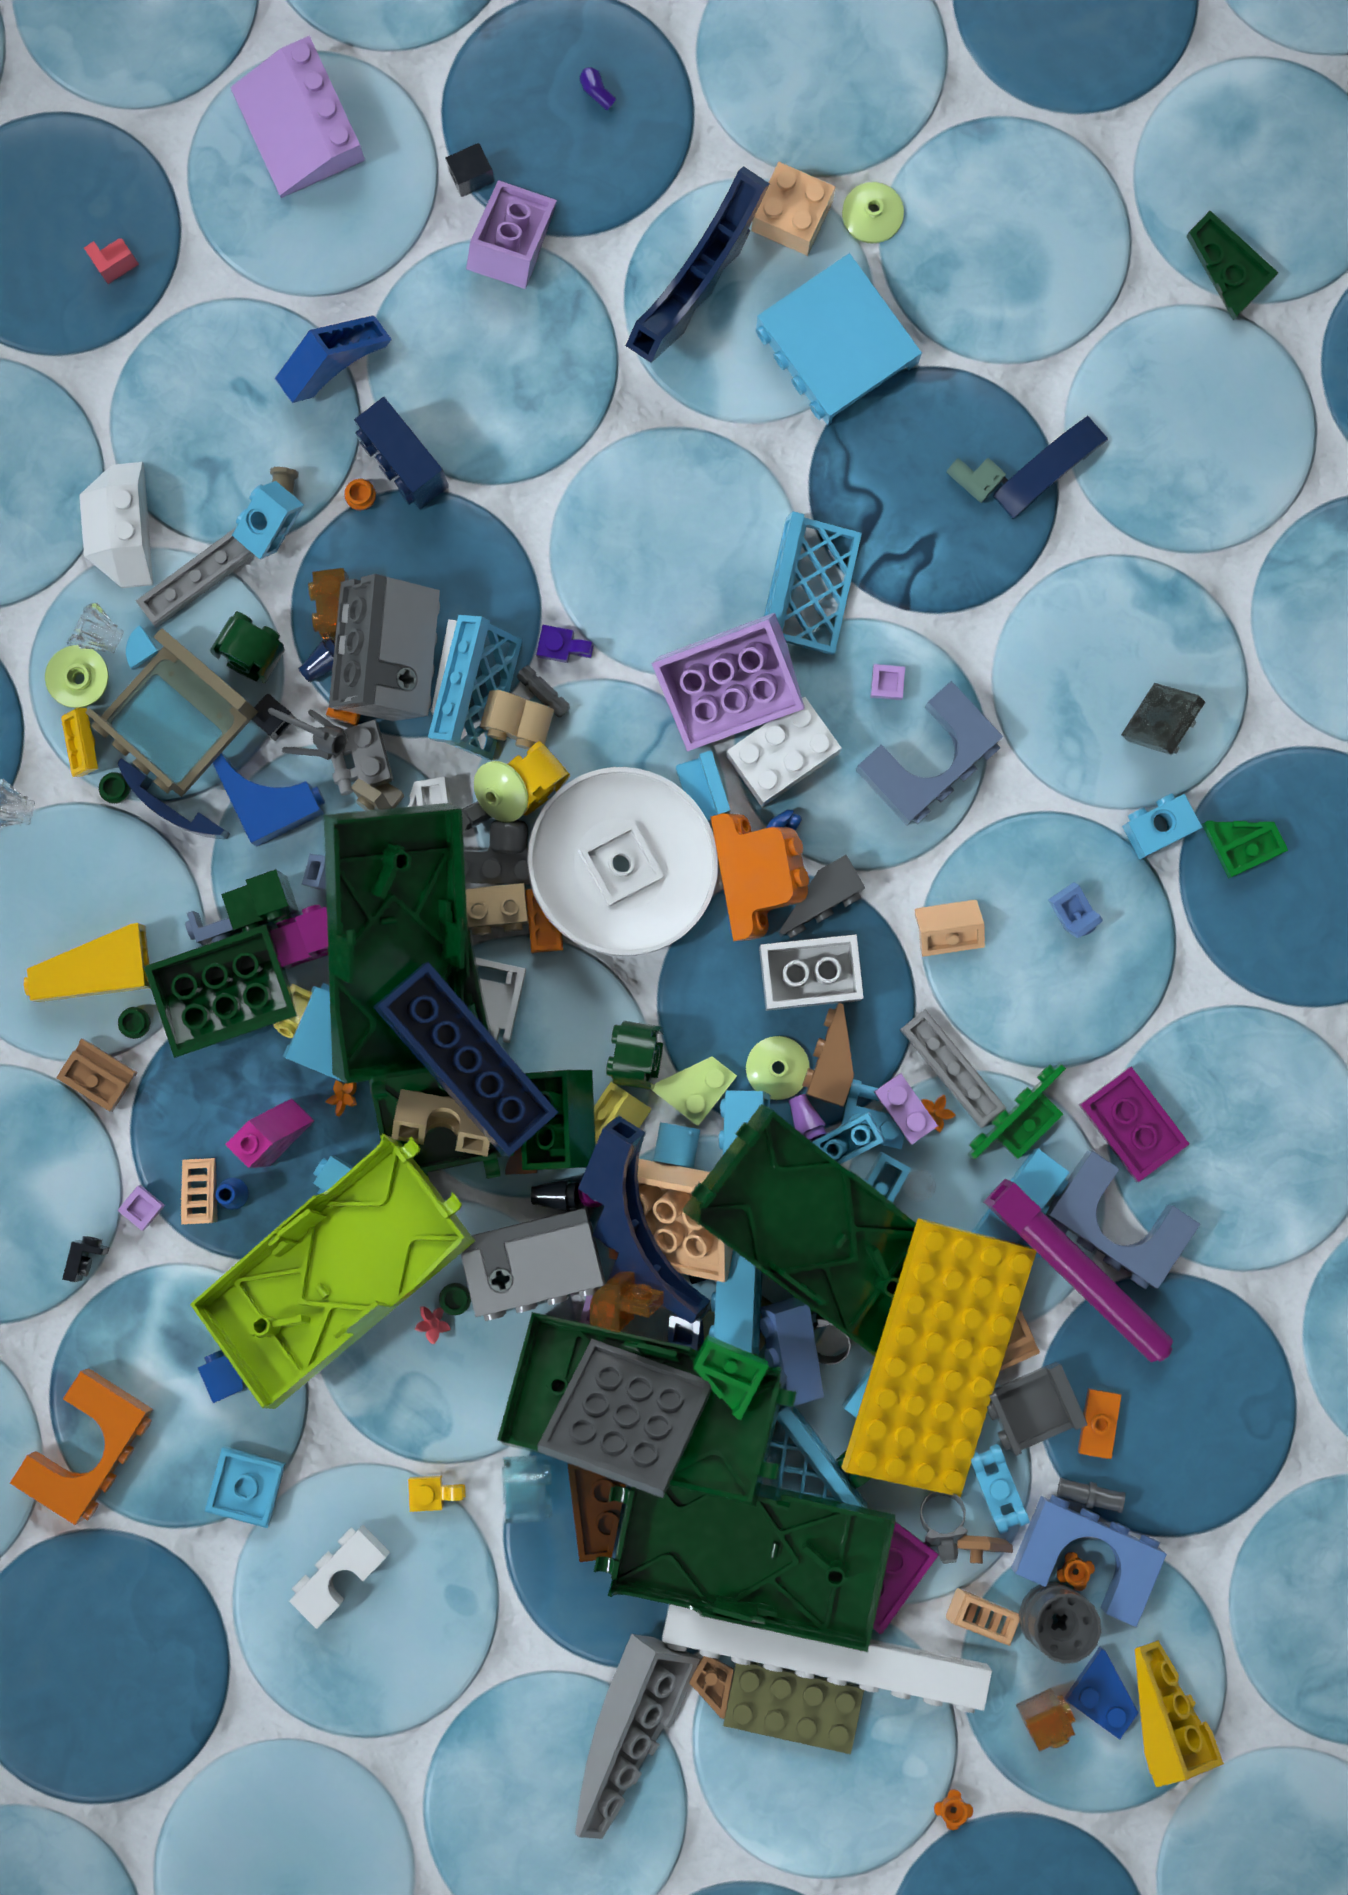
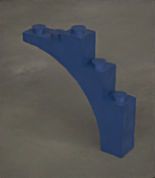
M744 166L738 170L728 193L699 243L664 292L636 321L625 345L626 347L652 363L684 334L695 309L712 294L723 269L739 256L751 231L749 227L770 183Z
M617 1116L603 1127L578 1187L579 1190L587 1194L592 1200L600 1202L605 1206L592 1236L603 1242L605 1246L619 1252L607 1283L632 1299L642 1292L652 1301L661 1304L675 1313L680 1319L693 1324L707 1310L711 1300L692 1287L673 1268L658 1247L644 1215L638 1185L639 1153L646 1132L622 1117Z

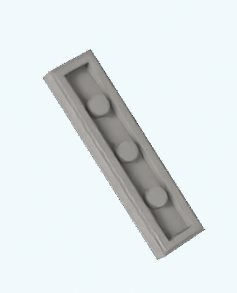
M236 527L136 600L137 604L156 628L255 556L232 536Z
M926 1009L900 1029L980 1128L986 1126L1006 1109L1005 1105Z

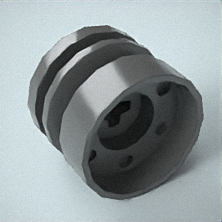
M1048 1582L1046 1587L1038 1585L1031 1589L1022 1600L1019 1610L1020 1628L1025 1638L1051 1660L1063 1664L1077 1663L1088 1657L1098 1645L1101 1635V1621L1096 1608L1085 1597L1069 1586L1058 1582ZM1054 1614H1057L1056 1617L1059 1620L1056 1624H1053L1052 1616Z

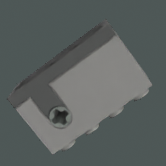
M378 574L361 577V580L351 579L341 582L329 708L390 721L428 716L431 706V680L434 674V648L437 643V616L440 612V590Z
M588 1207L471 1235L475 1242L462 1252L461 1258L475 1317L484 1315L485 1321L503 1317L507 1309L516 1308V1312L521 1313L535 1309L538 1306L537 1302L547 1300L548 1305L567 1301L569 1299L568 1294L579 1292L580 1297H586L599 1293L600 1286H604L606 1281L596 1240L592 1236L594 1232L592 1223L589 1221ZM501 1271L504 1276H510V1280L505 1286L503 1281L497 1282L496 1279L501 1274Z

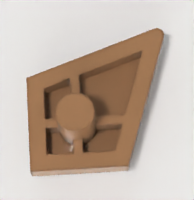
M964 1535L958 1540L957 1548L970 1550V1563L983 1564V1551L1013 1553V1545L1002 1538Z
M703 1656L689 1683L718 1716L724 1719L733 1668L716 1658Z

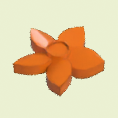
M335 1080L333 1086L335 1095L329 1097L325 1102L336 1105V1116L340 1117L346 1105L353 1107L357 1104L352 1096L356 1092L357 1082L344 1084Z
M945 1095L938 1097L935 1103L927 1099H921L922 1104L938 1125L935 1130L940 1133L944 1127L943 1119L948 1120L956 1116L953 1111L944 1109L946 1105Z

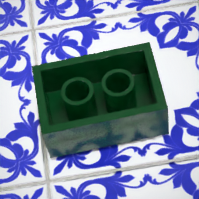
M556 1070L525 1073L558 1113L521 1145L522 1170L586 1168L596 1146L592 1070Z

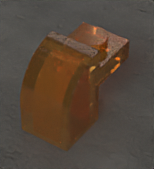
M625 1271L617 1273L593 1295L590 1303V1325L619 1333L634 1319V1314L649 1318L664 1303V1292L652 1289L645 1284H635V1272Z

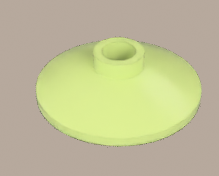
M868 182L855 187L847 195L842 208V219L848 232L856 239L866 243H881L893 237L900 229L904 217V207L899 195L891 187L878 182ZM870 205H877L879 211L871 212L868 207Z
M80 645L68 646L59 650L50 659L45 671V684L50 695L60 704L70 708H83L95 703L104 694L109 680L108 668L103 658L93 649ZM84 674V682L76 684V676Z
M500 761L487 762L477 770L474 777V792L483 810L492 818L501 822H513L519 819L527 809L528 792L518 772L508 764Z
M782 1036L769 1037L757 1043L749 1053L746 1062L747 1078L753 1089L770 1094V1099L783 1100L797 1094L804 1087L802 1084L807 1070L810 1068L804 1049L794 1040ZM777 1061L782 1062L784 1071L781 1074L774 1073L772 1070L773 1063Z

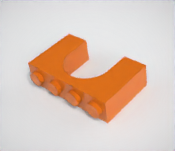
M90 1368L80 1371L63 1400L93 1418L100 1426L104 1435L105 1448L98 1465L92 1471L75 1473L62 1468L35 1451L26 1456L10 1481L11 1485L74 1525L84 1519L89 1520L99 1506V1503L96 1502L97 1497L101 1491L106 1493L117 1475L113 1474L119 1463L125 1464L134 1450V1447L131 1446L133 1440L137 1435L141 1437L152 1422L148 1418L153 1410L151 1407Z

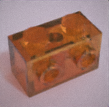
M344 568L312 572L313 582H308L309 596L311 601L316 602L317 610L316 613H312L313 628L315 632H319L325 642L330 638L335 641L341 582L349 580V576Z
M1051 1688L1015 1704L1039 1752L1050 1746L1052 1748H1059L1070 1741L1069 1737L1075 1735L1071 1724L1076 1722V1719L1068 1703L1065 1702L1062 1695L1057 1697Z

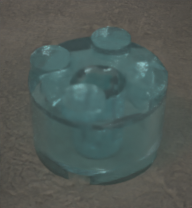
M542 1455L503 1457L502 1488L503 1504H506V1513H504L505 1524L545 1522V1518L552 1517V1500L549 1497V1491H545V1485L551 1484V1466L548 1463V1459H543Z

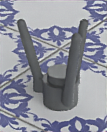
M270 708L268 710L269 714L314 734L313 743L318 749L283 747V753L318 756L330 760L332 755L338 756L344 750L347 741L344 729L335 726L314 710L310 709L308 714L325 727L316 728L276 709Z

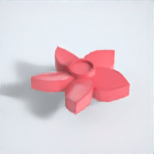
M420 1307L421 1316L424 1321L417 1323L415 1330L426 1332L427 1340L431 1344H435L439 1338V1333L451 1330L447 1322L440 1321L444 1311L441 1307L433 1312L427 1307Z

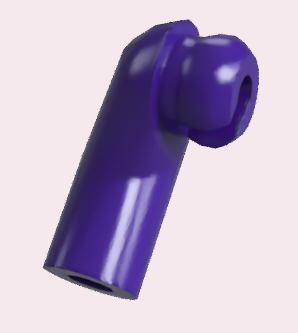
M592 67L583 69L580 75V83L583 90L607 111L613 105L616 98L604 87L598 70Z

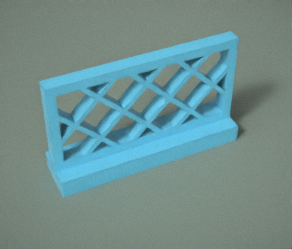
M792 511L785 520L764 616L775 613L782 632L785 621L795 616L804 632L797 636L783 634L786 643L834 655L862 533L804 518L805 514ZM806 527L818 530L824 541L810 548L804 538ZM827 533L834 534V535L829 538L828 535H827ZM839 536L852 539L850 551L843 556L839 555L831 542ZM827 545L835 561L822 568L813 552ZM803 547L805 553L800 555L801 548ZM808 555L817 571L804 579L797 566L798 561ZM848 557L847 565H845L843 560ZM838 563L844 573L843 582L834 587L825 571ZM820 575L829 590L815 598L806 582ZM795 576H796V578H797V580H798L799 582H798L797 584L793 585V584H794V579H795ZM802 586L810 602L797 609L790 597L792 590ZM842 587L839 596L836 590ZM831 593L838 606L836 612L827 617L818 601ZM813 604L822 621L808 628L799 612ZM788 606H789V608L791 609L792 613H790V614L787 615V610H788ZM835 617L834 624L832 626L829 620ZM825 624L831 634L829 645L818 643L811 631ZM806 635L809 640L802 639L801 637Z
M458 615L428 738L437 742H445L483 759L493 760L498 739L487 736L488 731L480 728V726L475 729L471 717L478 712L480 722L482 720L488 698L487 695L482 699L479 686L484 682L486 683L488 693L491 690L510 692L522 639L489 624L490 620L482 616ZM486 635H488L490 644L483 648ZM507 641L510 645L507 656L504 658L500 646ZM493 651L496 664L490 668L486 656ZM480 665L482 675L476 679L478 667ZM499 672L501 681L499 687L496 688L493 675ZM472 695L475 705L468 709ZM465 726L467 736L460 740L463 727ZM483 732L486 737L484 750L481 749L477 738Z
M782 1405L779 1409L777 1420L785 1430L784 1442L772 1440L770 1445L783 1448L781 1465L779 1466L778 1488H782L784 1471L802 1474L800 1491H791L867 1508L868 1503L857 1488L854 1489L849 1483L846 1473L835 1464V1458L796 1406L789 1408ZM789 1437L792 1439L794 1444L788 1443ZM787 1449L800 1451L805 1457L803 1469L785 1466ZM808 1463L811 1465V1467L814 1469V1471H813V1470H807V1468H808ZM806 1475L819 1477L824 1483L823 1495L804 1492ZM827 1490L831 1492L833 1497L827 1496Z

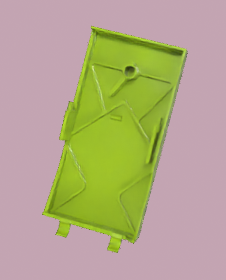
M384 1134L381 1135L379 1145L325 1192L312 1196L190 1303L262 1408L276 1409L475 1242L455 1215L462 1207V1203L454 1193H451V1197L445 1201L413 1159L419 1153L420 1148L412 1137L409 1138L407 1144L403 1145L399 1140Z

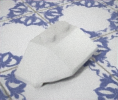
M144 463L111 465L79 495L84 557L121 588L152 586L153 576Z

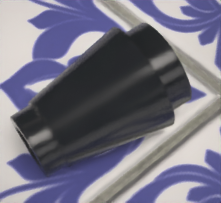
M567 1179L532 1186L531 1203L532 1205L564 1211L578 1208V1183Z

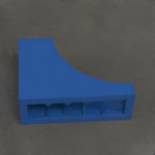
M374 315L311 329L279 371L275 380L292 403L314 398L339 372L360 358L374 351L386 348L392 339Z
M223 753L213 762L250 842L256 847L325 814L321 805L325 804V800L317 786L312 788L307 781L289 787H267L242 777Z

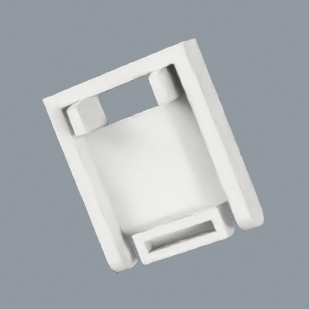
M476 958L477 968L483 966L508 972L506 984L481 978L480 982L491 1035L497 1041L500 1029H504L503 1042L510 1043L527 969Z

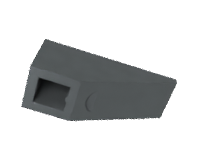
M847 855L818 870L808 886L806 899L801 903H797L778 933L780 937L788 934L791 939L806 930L804 924L815 918L817 923L832 916L834 914L832 908L843 903L847 907L862 898L859 893L865 889V886Z

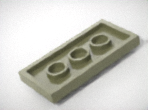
M752 1661L750 1665L735 1663L723 1726L851 1754L864 1690L860 1689L859 1685L847 1683L845 1686L832 1684L827 1681V1678L815 1676L814 1679L797 1676L795 1671L784 1668L782 1672L767 1670L763 1668V1664Z

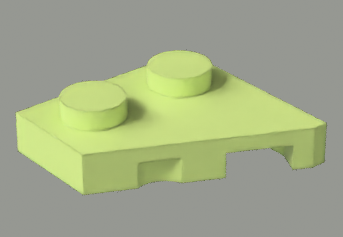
M711 1056L655 1083L652 1091L695 1125L699 1126L737 1075Z

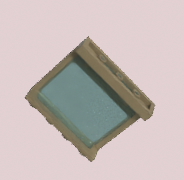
M161 628L154 638L164 647L101 717L90 708L85 713L94 720L91 726L104 738L110 734L115 739L112 745L124 756L131 753L136 757L132 763L146 775L151 771L157 776L153 781L167 794L173 790L183 797L258 711Z

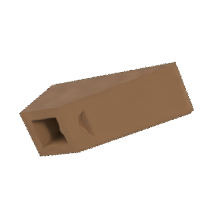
M838 1003L835 1009L829 1008L823 1024V1026L829 1027L825 1039L819 1038L813 1056L818 1057L814 1070L808 1068L802 1086L807 1087L806 1095L839 1107H844L854 1078L844 1006Z

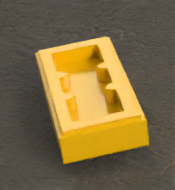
M76 708L61 716L73 777H83L98 769L95 738L91 732L89 716L85 713L87 708Z

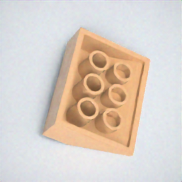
M639 1159L638 1185L640 1201L647 1224L658 1247L678 1273L725 1283L728 1280L733 1249L681 1211L692 1197L690 1193L698 1182L702 1183L710 1172ZM609 1248V1258L616 1260L619 1252Z

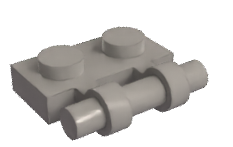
M372 720L345 729L348 738L345 748L338 756L332 755L331 757L335 771L332 774L334 783L339 786L341 795L345 796L353 793L351 782L356 781L358 778L372 787L394 781L378 722ZM352 754L355 767L347 769L344 756Z

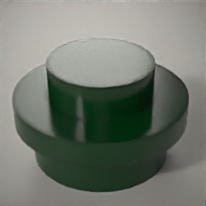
M108 773L99 782V794L108 803H122L130 795L131 788L121 773Z
M129 1007L118 1018V1028L128 1038H141L150 1029V1017L142 1008Z
M451 1283L445 1286L439 1295V1304L442 1310L450 1315L464 1313L471 1304L468 1288L460 1283Z

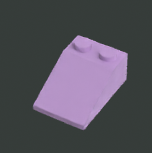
M498 180L470 241L466 269L526 289L535 268L557 200Z

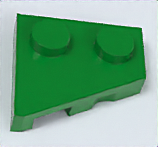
M1208 820L1202 823L1228 879L1288 851L1275 822H1214L1213 820Z
M707 1335L694 1361V1369L703 1380L709 1382L718 1398H722L732 1409V1414L741 1420L768 1368V1361Z

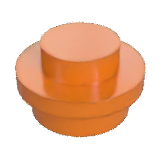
M355 479L346 486L344 497L351 508L362 511L374 504L376 491L369 481Z

